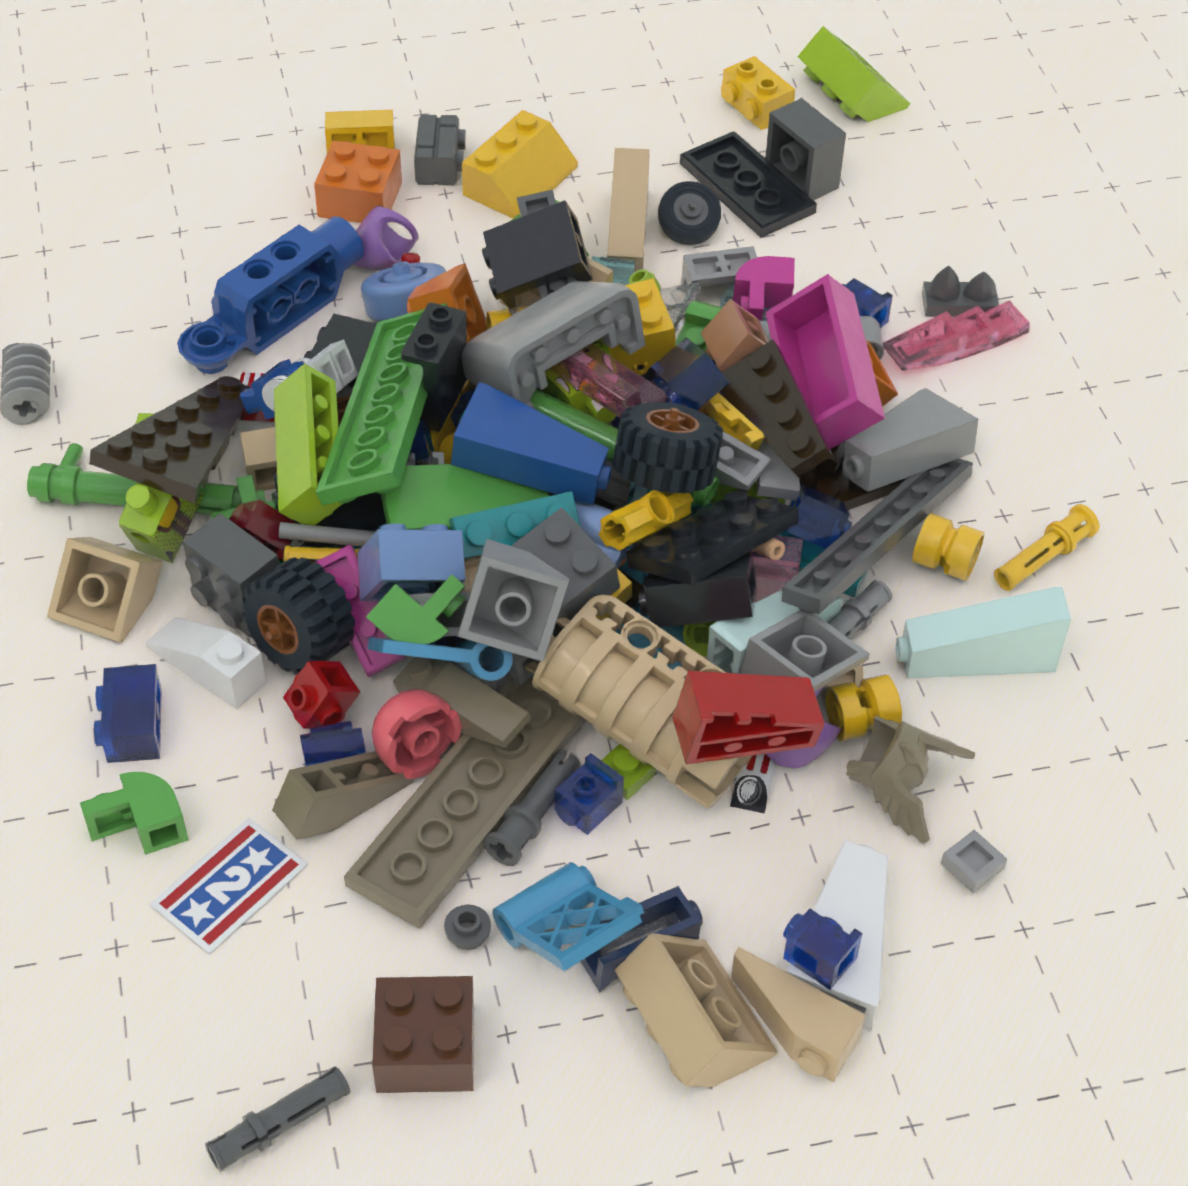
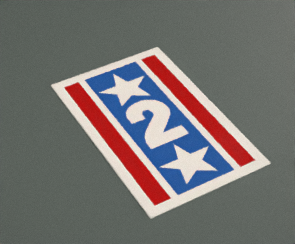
M248 817L149 905L210 954L300 873L308 863Z

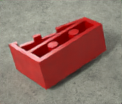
M702 671L687 672L672 717L686 765L815 747L825 725L810 678Z

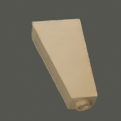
M615 148L607 268L613 270V275L620 278H629L634 272L643 269L650 149Z

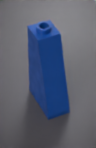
M481 382L478 383L453 437L451 465L556 495L572 491L574 500L592 505L599 489L607 490L612 474V467L606 465L608 447Z

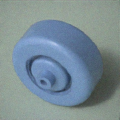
M404 261L395 263L390 268L370 275L361 285V293L367 316L379 322L408 314L407 299L414 289L446 272V269L436 263L422 262L409 264V262Z

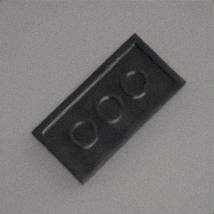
M735 131L680 154L679 164L701 184L710 188L718 199L760 238L816 213L817 203Z

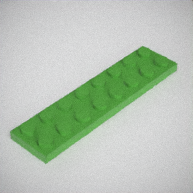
M425 309L377 322L316 490L322 506L335 502L348 503L359 496L374 492L386 493L400 485L427 398V393L423 386V367L403 361L401 359V351Z

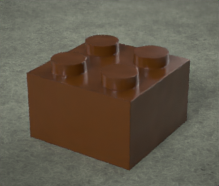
M473 976L376 978L372 1059L376 1093L474 1091Z

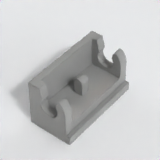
M754 246L683 255L681 285L683 290L688 289L687 300L696 299L698 287L735 283L736 273L739 268L747 261L757 258Z

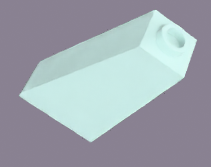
M1063 587L1046 588L906 619L902 637L896 638L895 650L897 661L904 662L907 679L1056 672L1071 622Z
M782 590L756 602L753 617L715 622L709 629L707 660L726 673L740 674L749 638L800 611V609L781 602ZM839 596L825 610L816 615L827 623L831 622L841 612L843 598Z

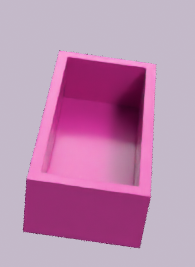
M826 274L765 312L771 340L773 339L780 347L830 449L885 419L853 292L829 274Z

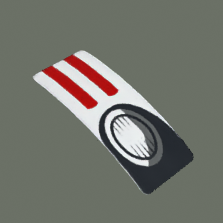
M766 754L752 755L749 763L737 776L730 807L765 813L776 763Z

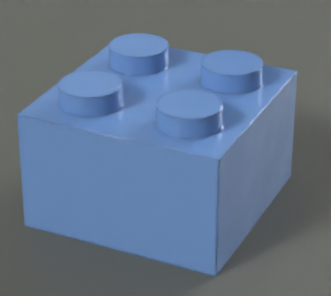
M386 524L381 526L357 552L360 601H380L395 584H398L408 594L435 593L451 574L461 583L466 581L462 530H448L447 525L431 524L422 527V530H406V525Z

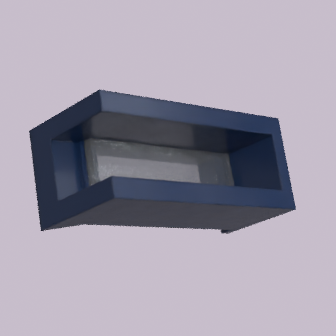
M679 886L640 902L639 904L642 905L644 911L640 915L642 923L580 961L599 993L612 981L619 978L614 970L651 933L699 939L701 925L703 924L701 911L693 900H687ZM614 919L601 921L600 924L609 923Z

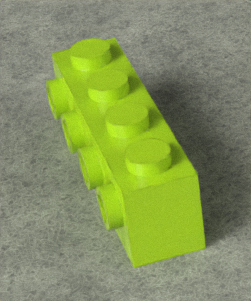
M304 363L274 388L279 513L301 524L316 525L343 504L335 502L322 506L316 494L319 481L339 429L336 382L334 379Z

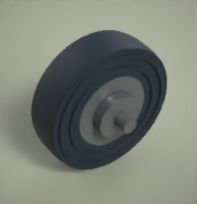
M693 181L677 183L670 187L661 198L658 207L659 224L663 232L675 242L685 245L700 244L708 240L719 226L721 220L719 199L710 188L701 183Z

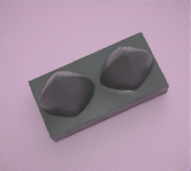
M948 265L931 282L923 281L922 299L925 317L998 316L1000 306L996 285L993 279L984 271L977 274L969 282H959L957 274Z

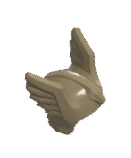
M875 716L873 719V732L868 745L859 761L850 760L848 762L846 775L849 779L860 782L865 787L873 790L875 800L880 802L884 812L889 814L893 824L896 826L900 825L907 835L913 834L925 844L930 840L924 817L923 802L910 791L919 787L927 777L929 770L928 750L943 752L965 759H974L975 752L959 746L950 740L930 734L904 721L898 723Z

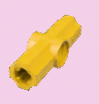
M650 491L637 501L604 516L600 520L601 530L598 535L606 547L611 546L620 551L636 542L640 543L645 538L654 535L672 523L688 517L691 514V503L694 499L690 493Z

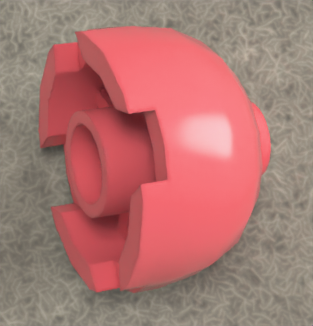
M419 689L402 691L390 698L380 708L373 721L371 733L375 752L393 773H403L406 779L426 776L441 761L439 757L447 750L451 741L455 744L459 740L462 725L458 713L455 710H451V706L433 692Z

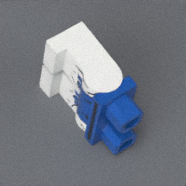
M345 340L331 343L312 359L299 358L292 364L290 359L276 364L251 383V388L245 389L240 393V398L246 412L253 414L262 411L265 419L275 417L274 388L304 363L334 379L336 382V393H338L358 376Z

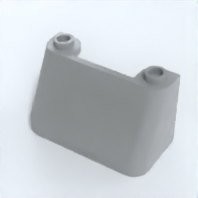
M571 282L470 340L464 347L461 355L465 377L476 386L479 382L488 384L534 409V405L530 402L537 387L542 390L548 386L545 370L596 340L602 338V342L610 348H614L619 343L620 348L628 354H632L645 346L637 295L622 283Z

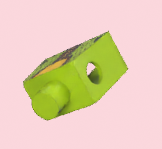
M136 482L126 493L127 503L119 518V526L136 550L173 564L204 494L199 492L197 502L192 503Z

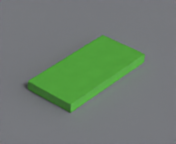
M451 464L405 466L400 485L389 492L382 493L381 499L387 524L406 525V530H422V527L426 525L443 524L448 526V530H451L449 519L453 517L548 497L549 495L546 491Z

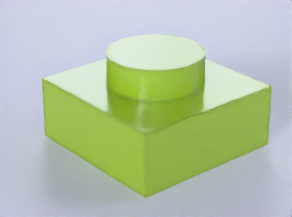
M618 744L595 765V776L626 800L656 774V768L650 764L644 765L630 755V750L621 744Z

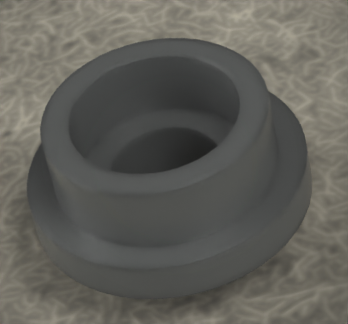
M466 904L458 906L446 916L444 922L445 935L459 949H476L489 937L491 931L489 915L485 910L476 905ZM464 922L475 923L472 927L465 928L460 925Z

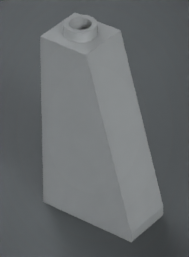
M921 389L885 413V419L845 440L842 475L869 492L970 455L975 450L979 419L929 389Z

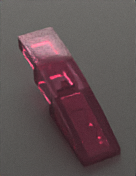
M1008 300L986 312H983L979 306H976L954 318L946 311L883 342V347L902 371L933 367L979 354L1029 333L1030 322Z

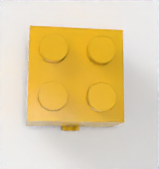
M654 278L625 285L635 292L638 298L645 346L632 354H628L620 348L619 343L614 348L608 346L618 375L634 372L635 375L640 376L647 373L648 368L676 362L675 328ZM642 365L643 369L637 370V366Z

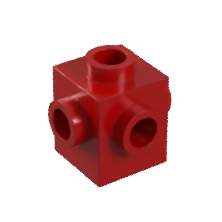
M308 661L295 676L294 682L283 696V699L292 711L295 720L303 729L335 728L343 721L345 713L361 692L340 661Z

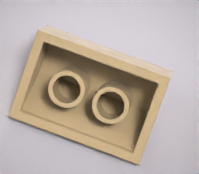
M651 933L614 970L624 985L623 992L625 996L638 1008L647 1023L646 1030L655 1042L660 1044L670 1061L671 1072L684 1086L715 1087L773 1058L778 1053L706 940Z

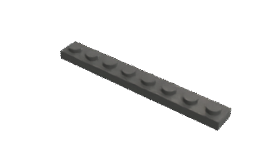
M956 459L908 477L782 587L781 602L796 606L804 612L820 614L966 482L972 475L973 462Z

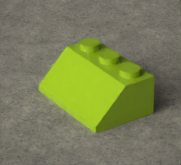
M824 26L820 28L797 56L806 65L803 71L816 83L821 80L824 83L821 89L833 100L836 101L837 98L842 100L839 107L853 119L856 115H859L867 122L907 109L911 104L856 50Z

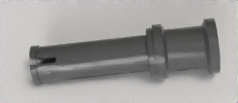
M557 751L554 759L521 803L509 807L504 813V822L498 830L487 835L484 840V847L494 860L506 866H514L520 861L522 857L521 850L529 839H534L539 835L542 826L541 819L581 767L579 759L573 753H570L566 761L563 762L562 760L567 755V751Z

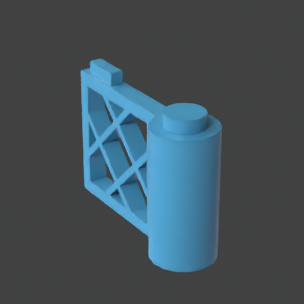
M370 636L368 638V650L387 654L453 661L456 666L473 677L487 681L498 680L504 677L511 669L513 662L511 652L464 638H459L454 646L409 643Z
M572 862L567 863L492 910L494 921L508 944L516 949L525 945L563 971H566L642 923L640 915L644 913L642 905L629 897L619 900L596 887V882L590 871L585 866L578 867ZM591 902L594 903L593 907L582 909ZM614 919L609 923L600 924L601 921ZM585 923H586V925L583 926V927H577V928H570V929H569V927L572 926V925H578V924H585ZM555 928L554 931L544 932V931H546V930H548V929ZM575 943L564 951L560 950L562 945Z

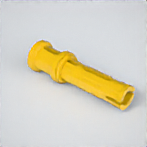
M1083 504L1073 506L1069 510L1068 516L1064 519L1053 521L1046 526L1044 536L1022 550L1003 566L994 570V578L998 585L1004 590L1010 591L1058 554H1070L1076 549V545L1080 540L1085 537H1093L1099 532L1100 525L1097 516L1090 508Z

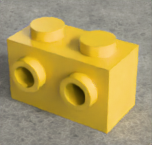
M755 56L723 69L721 97L760 130L768 128L770 112L794 102L795 89Z

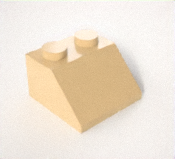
M93 537L67 538L47 617L117 642H123L153 600L163 561Z

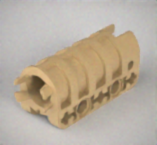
M610 595L594 596L572 620L566 617L557 619L556 623L563 629L557 637L551 636L544 661H540L539 664L532 661L525 666L529 673H534L532 686L538 691L544 690L557 699L559 705L571 714L580 715L593 724L594 730L608 740L614 739L630 750V755L644 765L650 764L666 775L667 781L707 809L713 807L737 779V776L749 763L752 756L686 765L672 717L688 671L726 672ZM605 613L611 615V619L606 617L602 621L596 618L597 615L603 616ZM622 624H625L622 628L621 634L616 633V630H620ZM635 633L642 634L650 640L651 645L646 648H636L629 643L627 637ZM661 648L662 653L658 652L657 658H653L657 652V649ZM676 661L682 664V667L677 666L674 670L667 666L668 663L673 664Z

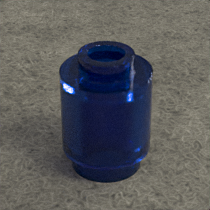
M351 720L310 728V733L300 735L305 766L366 753L361 727L353 729Z

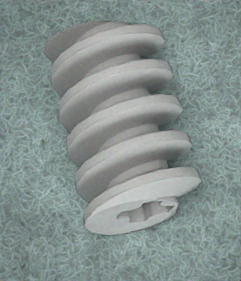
M13 343L2 349L0 412L5 419L18 425L29 424L35 421L37 417L45 414L50 408L51 355L44 347L33 343Z

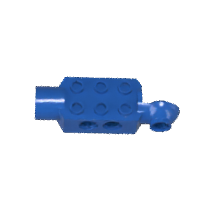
M338 216L331 217L312 231L298 224L249 259L227 272L216 283L214 297L211 300L213 316L204 322L188 327L180 335L177 342L179 353L189 364L196 366L200 372L215 374L223 371L235 354L245 347L256 355L264 351L336 299L344 271L361 260L364 255L363 243L357 231L349 222Z

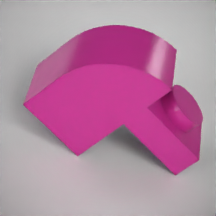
M762 256L744 263L736 273L733 301L762 321L764 308H773L793 295L795 258Z

